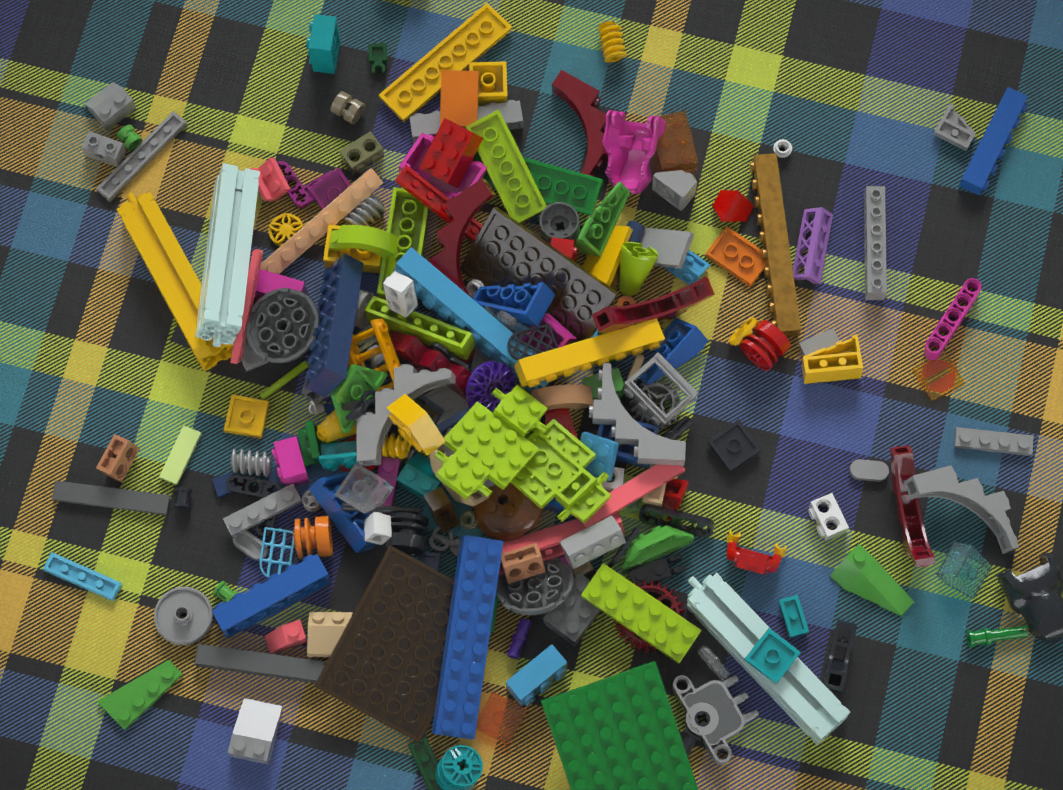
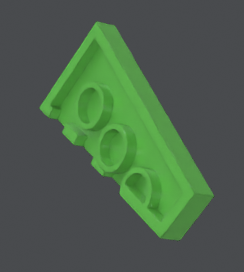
M167 660L97 702L126 730L183 674L170 660Z

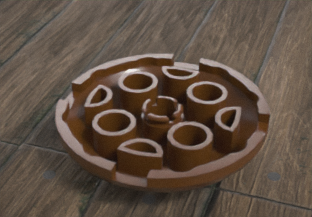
M511 483L504 490L496 484L493 487H489L492 491L489 498L472 506V511H474L478 522V528L488 537L499 541H511L522 537L529 529L532 530L543 513V509L539 508Z

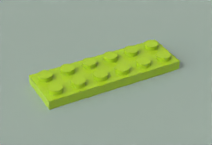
M498 109L466 126L467 130L483 137L477 151L485 167H487V171L509 216L521 224L541 214L547 205L501 111Z
M604 563L581 594L582 598L678 664L701 632L692 623Z

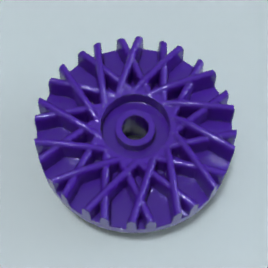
M489 361L479 365L473 371L466 386V400L470 409L478 401L489 411L494 412V409L500 403V400L492 395L495 388L506 395L517 385L513 382L517 378L514 377V373L510 372L512 369L508 368L509 366Z

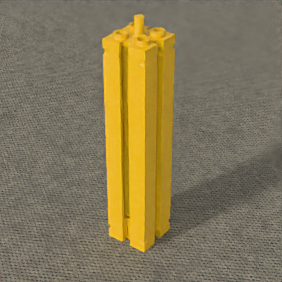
M151 192L140 194L137 199L133 193H129L126 196L129 202L121 204L117 211L204 372L216 366L217 362L231 358L234 344H221L220 347L213 346V337L208 341L195 337L201 283Z

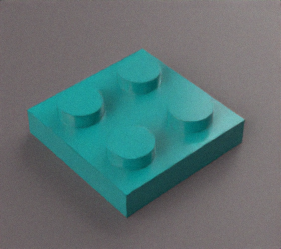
M768 628L744 660L774 684H777L801 652Z

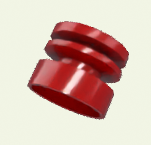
M761 320L753 328V334L746 336V339L742 340L739 345L745 356L765 371H769L773 364L777 363V356L782 357L791 348L790 341L785 334L774 324L766 320Z

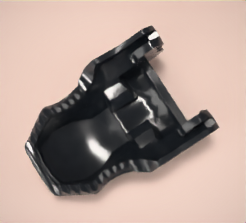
M1045 553L1039 557L1041 566L1016 577L1011 569L997 575V579L1005 593L1010 608L1023 616L1028 624L1029 632L1046 644H1050L1063 639V580L1059 573V565L1055 555Z

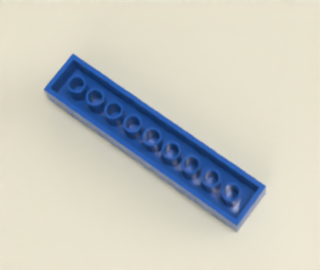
M463 535L460 538L432 734L475 739L503 541Z

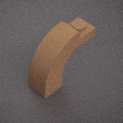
M566 384L531 391V396L548 408L547 411L560 408L582 410L593 405L590 386Z

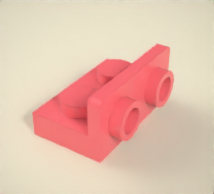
M269 158L259 168H251V170L260 171L258 190L264 201L276 202L290 190L275 158Z

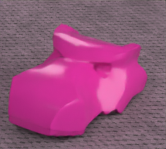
M613 110L607 112L606 128L602 143L606 153H608V166L605 172L613 188L618 182H621L631 191L630 193L637 194L641 193L651 182L650 158L656 152L658 140L662 137L666 126L662 117L649 116L647 124L626 121L625 112Z

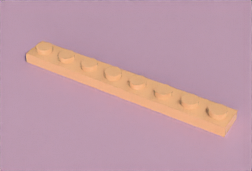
M370 168L261 263L260 269L280 274L327 233L328 225H336L384 182Z

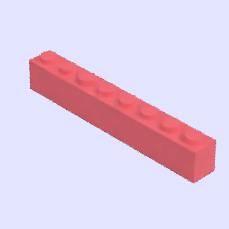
M617 512L612 516L622 529L623 535L625 536L623 524ZM579 519L571 520L524 535L515 540L503 542L502 553L537 543L543 561L565 554L560 541L584 530L585 527ZM501 562L499 575L504 574Z

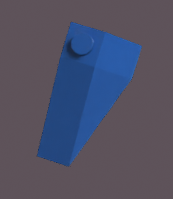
M675 317L663 331L665 340L660 344L659 348L653 350L652 358L659 352L675 369L696 356L704 348L708 340L697 326ZM654 364L638 380L650 385L663 377L664 373Z

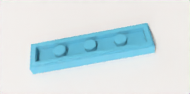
M51 552L43 568V571L113 602L122 586V583L53 552Z

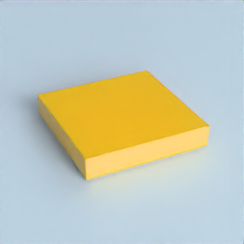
M232 394L224 432L262 439L270 402Z

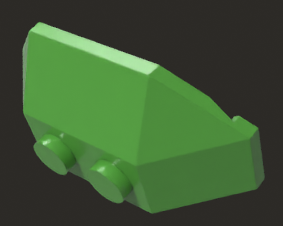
M667 525L664 527L657 526L651 529L649 534L644 535L642 533L635 536L630 543L622 564V574L628 573V569L650 563L692 544L694 536Z

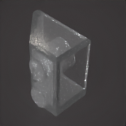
M355 463L334 495L365 514L383 505L394 487L383 478Z

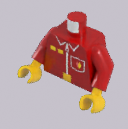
M731 530L729 531L726 539L728 543L726 556L733 566L768 575V572L774 573L777 571L782 558L785 557L786 545L784 548H779V544H775L774 555L770 556L738 547L737 543L740 533L738 532L737 536L731 533Z

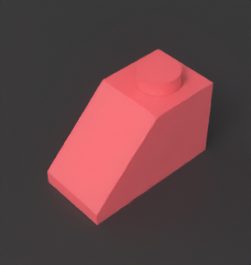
M301 620L282 625L265 635L270 654L307 643Z

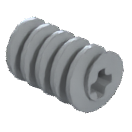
M371 194V198H366V203L362 202L360 204L361 208L357 207L355 213H350V218H345V222L347 225L369 226V221L374 224V216L379 219L381 218L379 211L384 214L386 213L384 205L374 194Z
M233 449L231 468L234 473H238L240 469L241 474H245L248 469L249 475H253L256 471L257 476H260L263 472L264 476L268 477L272 468V453L267 458L266 452L260 457L258 451L252 456L251 450L248 451L247 455H244V451L241 449L238 455L236 449Z

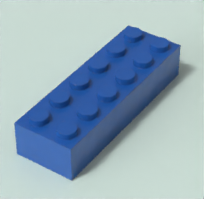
M313 554L308 555L298 565L292 564L285 568V572L279 575L276 573L268 577V581L262 584H254L246 593L240 592L232 597L233 600L217 604L212 612L226 638L233 637L331 584L330 577L318 554L314 556Z

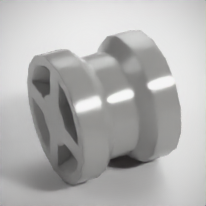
M310 490L303 494L302 502L307 511L317 512L322 508Z

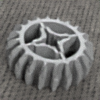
M657 380L655 383L647 386L643 382L640 383L641 390L655 404L659 403L658 408L666 416L680 404L681 396H675L678 390H671L672 384L665 386V380L662 381V384H659V380ZM653 392H660V393H663V394H662V395H655ZM634 399L630 401V406H632L630 411L631 413H636L634 420L640 419L639 422L654 425L650 420V416L637 407V402ZM670 400L672 407L666 414L663 406L666 404V401Z

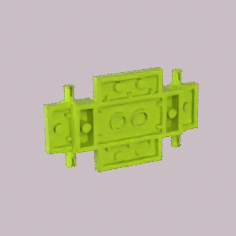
M518 385L506 395L495 388L492 395L499 399L500 403L493 413L477 401L444 437L446 441L444 445L451 449L454 454L447 457L438 450L434 455L435 458L443 463L435 476L465 500L477 491L488 498L492 491L483 485L487 479L504 490L539 450L525 436L534 428L543 434L549 429L540 422L541 417L548 408Z
M553 419L546 425L549 429L545 434L534 428L525 436L539 450L510 483L541 509L555 497L556 501L564 507V510L557 515L561 522H564L571 514L585 524L611 499V494L602 486L609 478V475L603 472L596 479L586 471L585 468L596 458V454Z

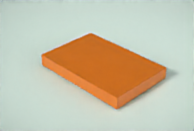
M441 70L440 126L444 118L461 127H466L478 120L479 71Z
M728 226L725 227L705 253L706 258L750 288L762 274L764 267L767 266L766 260H762V250Z

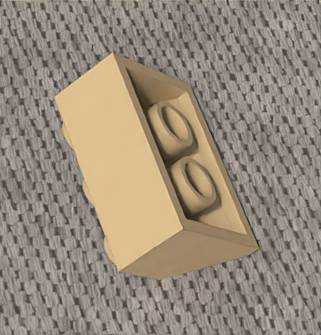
M309 612L307 657H330L353 612Z

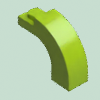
M341 225L339 230L331 231L329 249L337 251L355 248L373 252L380 257L396 255L399 237L374 227Z

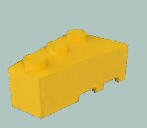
M853 335L848 340L836 342L831 347L826 349L824 347L803 356L801 368L804 384L861 378L863 364L858 335Z

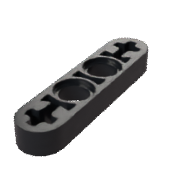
M645 504L640 508L639 519L645 524L661 527L667 525L701 537H709L714 530V522L707 517L651 504ZM667 515L670 516L672 520L664 521L662 517ZM688 520L691 522V525L685 526L681 521Z

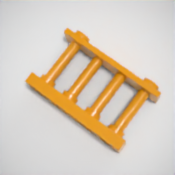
M383 318L370 321L373 328L358 335H352L348 368L351 364L365 367V360L382 353L386 364L374 370L381 372L389 371L393 382L380 387L378 391L384 388L394 390V368L400 367V363L390 339L387 324ZM376 335L379 346L361 354L357 343Z

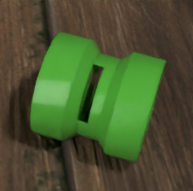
M132 125L124 126L117 133V137L120 141L124 142V146L128 151L136 149L143 141L141 136L135 133Z

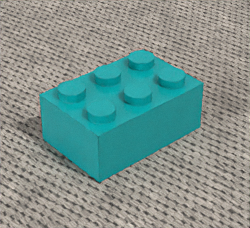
M314 14V20L310 21L309 25L311 36L306 41V49H308V57H310L309 64H312L314 72L335 74L341 43L337 17Z

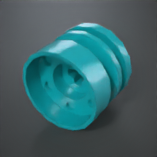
M458 745L451 747L446 751L436 767L435 777L437 783L443 790H470L478 781L483 771L481 756L469 746Z

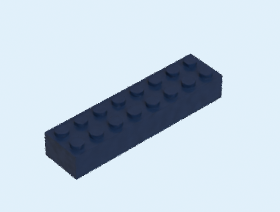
M345 253L339 259L337 258L332 267L326 269L322 276L324 281L320 289L321 298L317 305L319 307V325L315 332H313V336L317 337L310 346L312 351L308 360L309 369L305 376L307 380L305 388L325 398L346 378L364 265L363 262Z

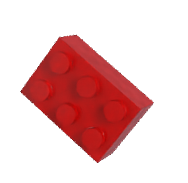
M444 118L419 168L458 188L483 137Z

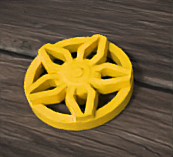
M289 213L275 217L269 225V235L272 242L279 247L282 246V242L285 239H290L295 234L294 232H298L303 227V223L297 216ZM285 218H288V223H284ZM282 219V225L276 222ZM291 219H294V220H296L297 222H293V223L291 224ZM272 230L277 233L275 239L272 235Z
M754 317L748 319L731 335L728 342L731 345H738L744 336L746 337L752 333V329L758 324V321Z

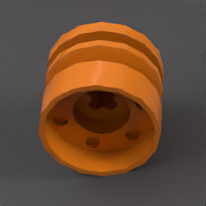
M329 516L315 517V526H311L309 518H305V527H302L301 518L295 519L293 539L299 560L305 558V550H307L308 555L313 554V549H317L319 558L333 556Z

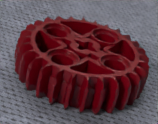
M644 580L641 587L638 582L635 583L636 586L646 593L661 595L657 600L661 603L668 602L671 605L670 609L678 615L685 614V609H679L683 606V602L677 603L680 596L673 597L675 590L672 589L668 592V585L661 588V582H658L657 586H654L653 580H651L650 585H647ZM613 620L614 624H619L615 627V630L622 631L619 634V638L625 636V644L631 641L630 648H633L636 644L638 645V652H640L642 647H645V653H648L649 648H652L653 653H656L655 647L645 640L637 638L638 636L616 620Z

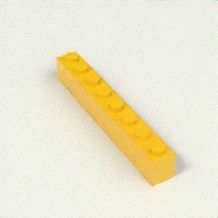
M657 318L519 359L514 368L522 387L528 385L529 387H534L544 380L547 382L554 381L558 378L557 376L564 375V377H567L580 369L582 372L587 371L593 365L603 366V363H609L613 359L616 361L622 360L629 354L636 356L643 353V350L650 349V351L660 347L665 337Z

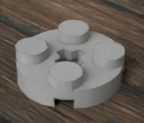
M359 290L354 327L362 329L370 324L364 309L372 297L375 296L373 293Z

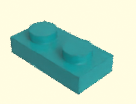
M798 595L779 599V606L789 638L808 634L809 629Z

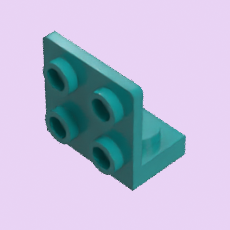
M357 441L321 444L319 461L323 469L334 471L338 467H345L346 469L357 468V465H360L357 462Z

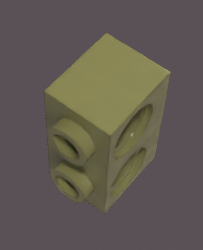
M370 131L341 149L340 156L354 175L357 172H363L371 163L380 161L382 156H384L383 147ZM370 147L375 148L372 152L366 151ZM354 157L360 158L356 162L351 161Z

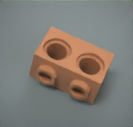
M114 434L96 469L122 482L140 448L129 440Z
M537 543L502 553L501 564L508 584L546 572Z

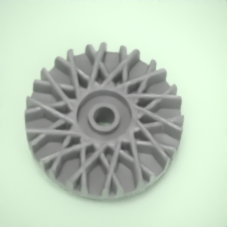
M191 587L174 588L159 599L154 611V623L159 634L167 642L169 641L173 645L177 644L178 646L193 645L194 642H200V639H204L205 634L209 633V629L212 628L211 624L214 621L213 608L208 598L199 590ZM182 614H187L185 618H180Z

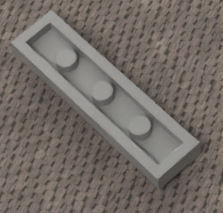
M956 427L954 448L1031 456L1033 453L1034 436Z
M292 483L223 518L231 536L234 537L301 503L302 500Z

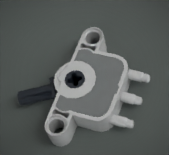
M681 675L675 678L672 688L684 711L687 712L685 717L686 730L684 732L686 737L683 740L687 757L695 743H700L703 738L702 742L713 761L720 766L726 765L732 755L726 741L737 736L742 731L745 723L759 715L757 710L742 715L737 705L748 698L747 693L740 694L735 698H732L727 688L738 681L737 676L730 677L722 682L713 680L697 689L694 688L688 677ZM684 682L687 685V689L679 690L676 684ZM705 717V722L699 724V719ZM725 751L727 758L724 760L719 759L717 752Z

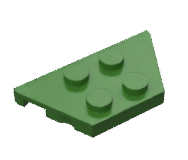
M351 364L347 370L346 378L331 394L343 433L348 434L357 420H346L345 417L353 410H343L341 406L349 401H360L362 394L366 390H375L377 392L388 376L387 373ZM369 395L366 400L372 398L373 395Z

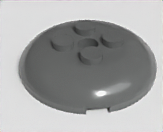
M280 288L270 291L255 303L251 309L252 313L249 322L246 325L248 342L258 356L269 362L286 363L298 359L310 349L312 342L317 337L313 336V332L318 328L319 314L314 302L306 294L290 288ZM285 324H287V327H286V329H285V331H284V330H283V326H284Z
M558 557L543 561L546 572L508 584L505 574H501L497 582V597L504 607L517 614L540 615L550 612L563 604L570 596L574 586L572 569L568 564L561 562Z

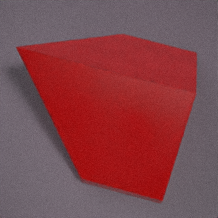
M720 190L712 207H714L722 222L743 221L746 223L754 205L739 191Z
M672 479L667 482L662 507L678 511L688 490L689 482L680 479Z

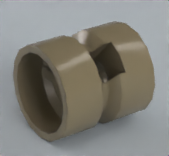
M341 91L334 99L330 110L339 117L343 116L344 120L354 125L361 118L365 110V104L357 99L352 100L351 95Z

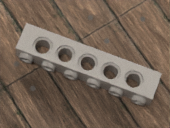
M866 186L864 192L865 300H884L887 294L885 186Z

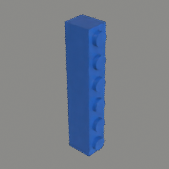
M1007 87L960 181V187L977 195H980L982 190L986 191L990 183L988 177L990 174L994 175L998 167L995 163L997 159L1001 160L1005 153L1003 146L1005 143L1009 145L1013 134L1010 132L1012 128L1017 129L1021 120L1018 116L1020 113L1024 114L1027 109V95Z

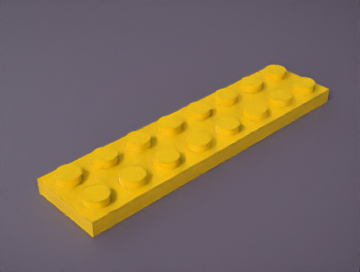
M486 3L381 92L379 98L405 122L441 91V70L465 71L469 67V63L477 61L511 32L512 26Z

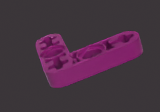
M277 162L279 167L285 170L287 183L289 181L297 183L295 188L287 192V195L294 205L300 209H304L316 202L308 188L332 172L329 171L303 186L286 162ZM298 191L300 196L305 199L304 202L298 200L296 194Z

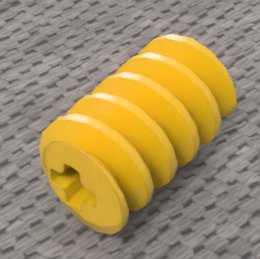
M607 21L598 26L603 57L605 58L604 62L614 63L627 56L626 52H623L625 50V46L622 45L624 40L621 39L623 33L619 32L622 28L613 21Z
M387 433L382 455L384 457H398L399 459L406 458L410 451L408 441L406 439L403 440L400 434L396 439L394 433H391L388 438Z

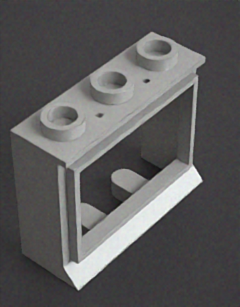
M659 352L625 381L622 387L625 395L630 399L633 398L637 402V407L650 416V420L654 425L660 426L662 429L690 405L698 395V392ZM654 364L687 396L667 416L634 383Z

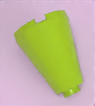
M625 242L624 245L622 244L619 289L623 295L633 297V295L638 294L658 259L659 253L652 247L648 246V249L642 248L643 244L636 242Z

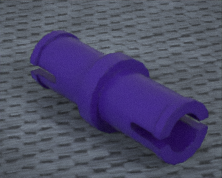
M520 619L516 633L511 638L513 641L507 653L508 657L515 660L519 659L523 644L527 642L526 636L532 624L529 620Z

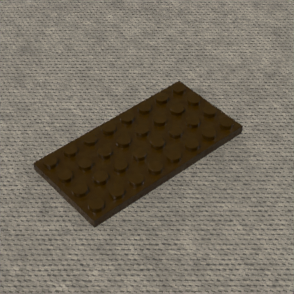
M498 207L492 209L460 266L463 273L473 280L481 281L484 287L500 285L502 288L513 284L515 286H523L528 283L537 285L544 282L555 294L545 314H550L577 339L574 343L593 337L597 327L592 314L607 306L611 307L619 294Z

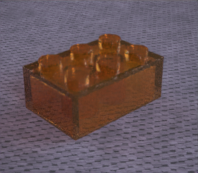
M686 111L659 116L666 123L665 131L658 140L655 152L659 172L678 170L688 172L697 170L698 158Z

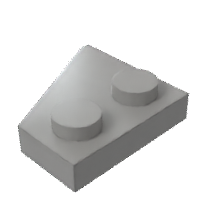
M950 103L933 135L967 151L976 133L966 124L965 119L958 115L954 110V105Z

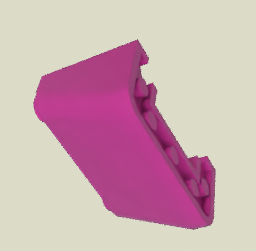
M423 132L399 165V173L407 165L450 200L480 179H483L487 171V167L482 162L472 161L459 187L456 188L421 170L419 167L434 139V136L426 135Z

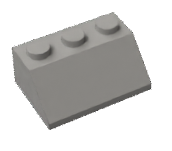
M613 516L560 541L567 562L572 570L626 543L622 529Z

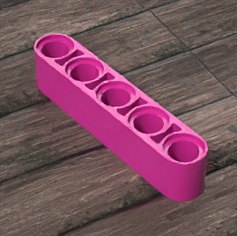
M970 278L964 283L928 338L924 348V355L927 359L936 360L940 357L972 308L981 290V283L978 279ZM972 287V288H974L976 291H975V292H971V291L968 290V288ZM963 302L966 306L962 307L958 303ZM949 317H954L957 321H950ZM939 332H945L947 336H941ZM929 347H936L937 351H931Z

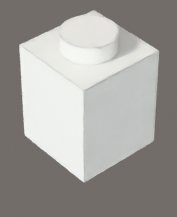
M373 512L364 520L365 541L383 545L392 537L391 516L381 512Z

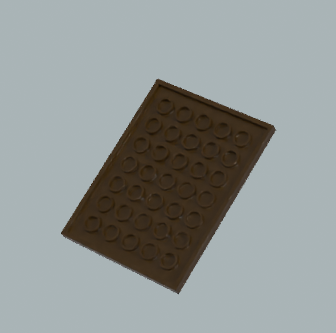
M389 545L314 687L420 743L435 713L454 580Z

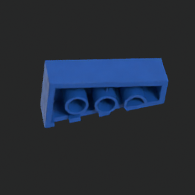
M544 282L537 285L528 283L523 286H515L513 284L502 288L500 285L479 287L473 300L495 318L538 327L555 294Z
M350 471L319 478L309 488L312 495L356 553L370 550L377 545L365 541L364 520L371 515L370 512L341 511L342 503L366 504Z

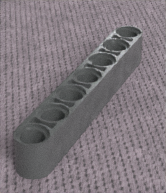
M203 644L197 645L194 665L204 668L316 683L326 662Z

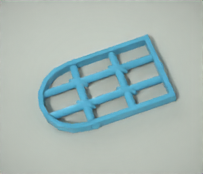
M264 528L259 563L262 574L267 578L270 577L272 563L279 564L278 575L281 574L283 565H292L294 539H292L291 546H286L285 541L286 534H293V531ZM266 530L273 531L270 543L265 542ZM276 531L284 532L281 545L274 544ZM264 545L271 546L268 559H262ZM275 547L281 548L278 561L272 560L273 548L275 549ZM285 549H291L289 562H282ZM262 562L268 563L267 574L263 571Z

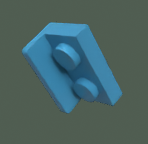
M688 250L682 268H663L687 285H690L699 280L708 270L710 264Z

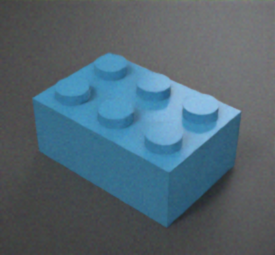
M550 645L506 681V690L520 707L524 705L529 706L536 700L535 696L538 693H545L550 689V684L554 680L559 681L566 675L567 661L553 645Z

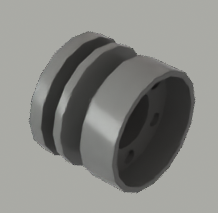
M555 202L548 205L540 215V229L543 240L551 245V239L555 237L574 240L575 244L580 233L579 216L576 209L564 202Z

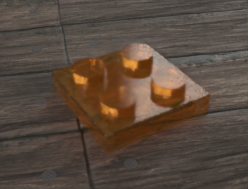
M492 691L477 719L476 729L509 746L527 710Z

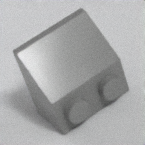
M114 82L110 83L84 104L107 131L136 109L133 99L121 86Z
M678 170L659 172L653 175L652 190L680 211L695 196L697 181L691 173Z

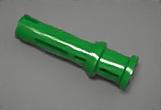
M1026 625L996 630L983 628L981 631L974 632L967 630V643L969 648H972L974 645L980 644L987 646L995 641L1028 638V631H1025L1028 628Z

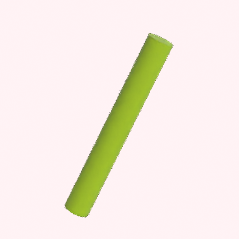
M303 361L261 392L259 396L262 400L268 398L307 369L308 363Z

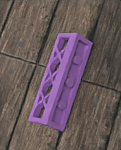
M823 207L804 209L793 265L794 280L807 279L813 284H820L833 218V214ZM815 214V218L809 223V216ZM811 230V236L805 240L806 234ZM808 247V253L803 258L802 253ZM805 265L804 274H799V269Z

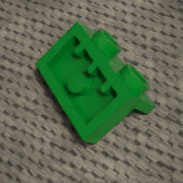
M313 420L305 422L306 428L298 430L306 467L320 464L321 444L317 436V426Z

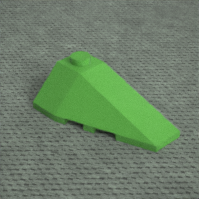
M621 182L614 186L581 228L574 246L578 247L583 254L601 257L631 192Z
M860 544L843 559L830 575L844 590L855 593L865 600L872 601L899 616H902L914 603L912 598Z

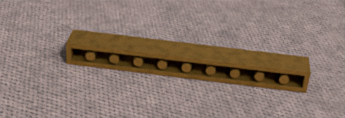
M777 154L754 155L752 162H750V173L754 174V179H752V189L756 190L754 204L755 208L759 210L757 224L761 225L759 240L760 243H763L764 247L761 251L762 260L767 262V266L764 267V276L768 278L766 292L767 296L771 298V302H769L770 314L773 313L771 323L779 328L786 337L798 336L801 326Z

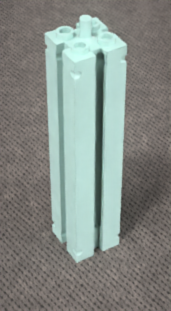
M223 163L220 174L217 176L214 184L215 190L212 200L196 324L197 329L195 332V337L208 341L213 337V346L220 347L221 344L233 345L236 335L242 327L259 185L258 180L260 176V171L247 168L241 171L238 170V166Z
M718 573L714 576L711 574L707 576L702 582L703 585L694 576L688 580L694 589L688 594L686 608L695 615V618L790 718L812 738V741L817 746L846 720L850 711L845 706H842L834 694L798 657L777 684H774L744 660L769 627L722 580Z

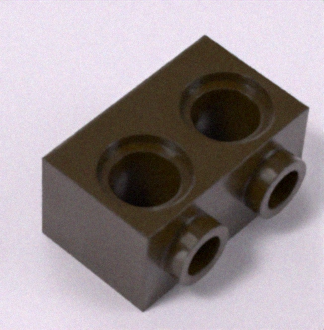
M441 486L424 495L430 513L443 534L460 525L453 506Z

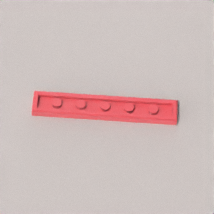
M255 249L252 251L242 327L236 335L230 363L238 364L242 361L247 337L246 325L251 316L263 250Z
M677 465L653 466L611 491V499L583 526L586 529L612 516L684 473L685 468Z

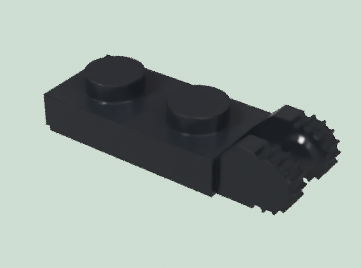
M675 555L667 559L663 558L628 569L633 584L638 582L641 587L644 580L647 585H650L651 580L656 583L682 573L686 570L685 566H678L671 570L668 567V564L678 562L682 557L681 555Z

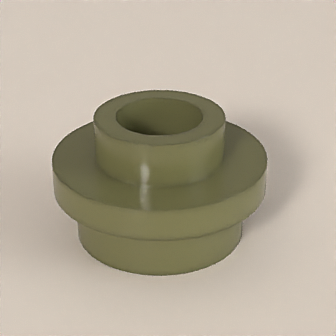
M468 510L461 515L460 522L465 529L473 530L478 526L474 511Z

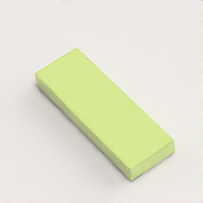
M183 425L159 476L160 479L178 486L202 435L201 432Z

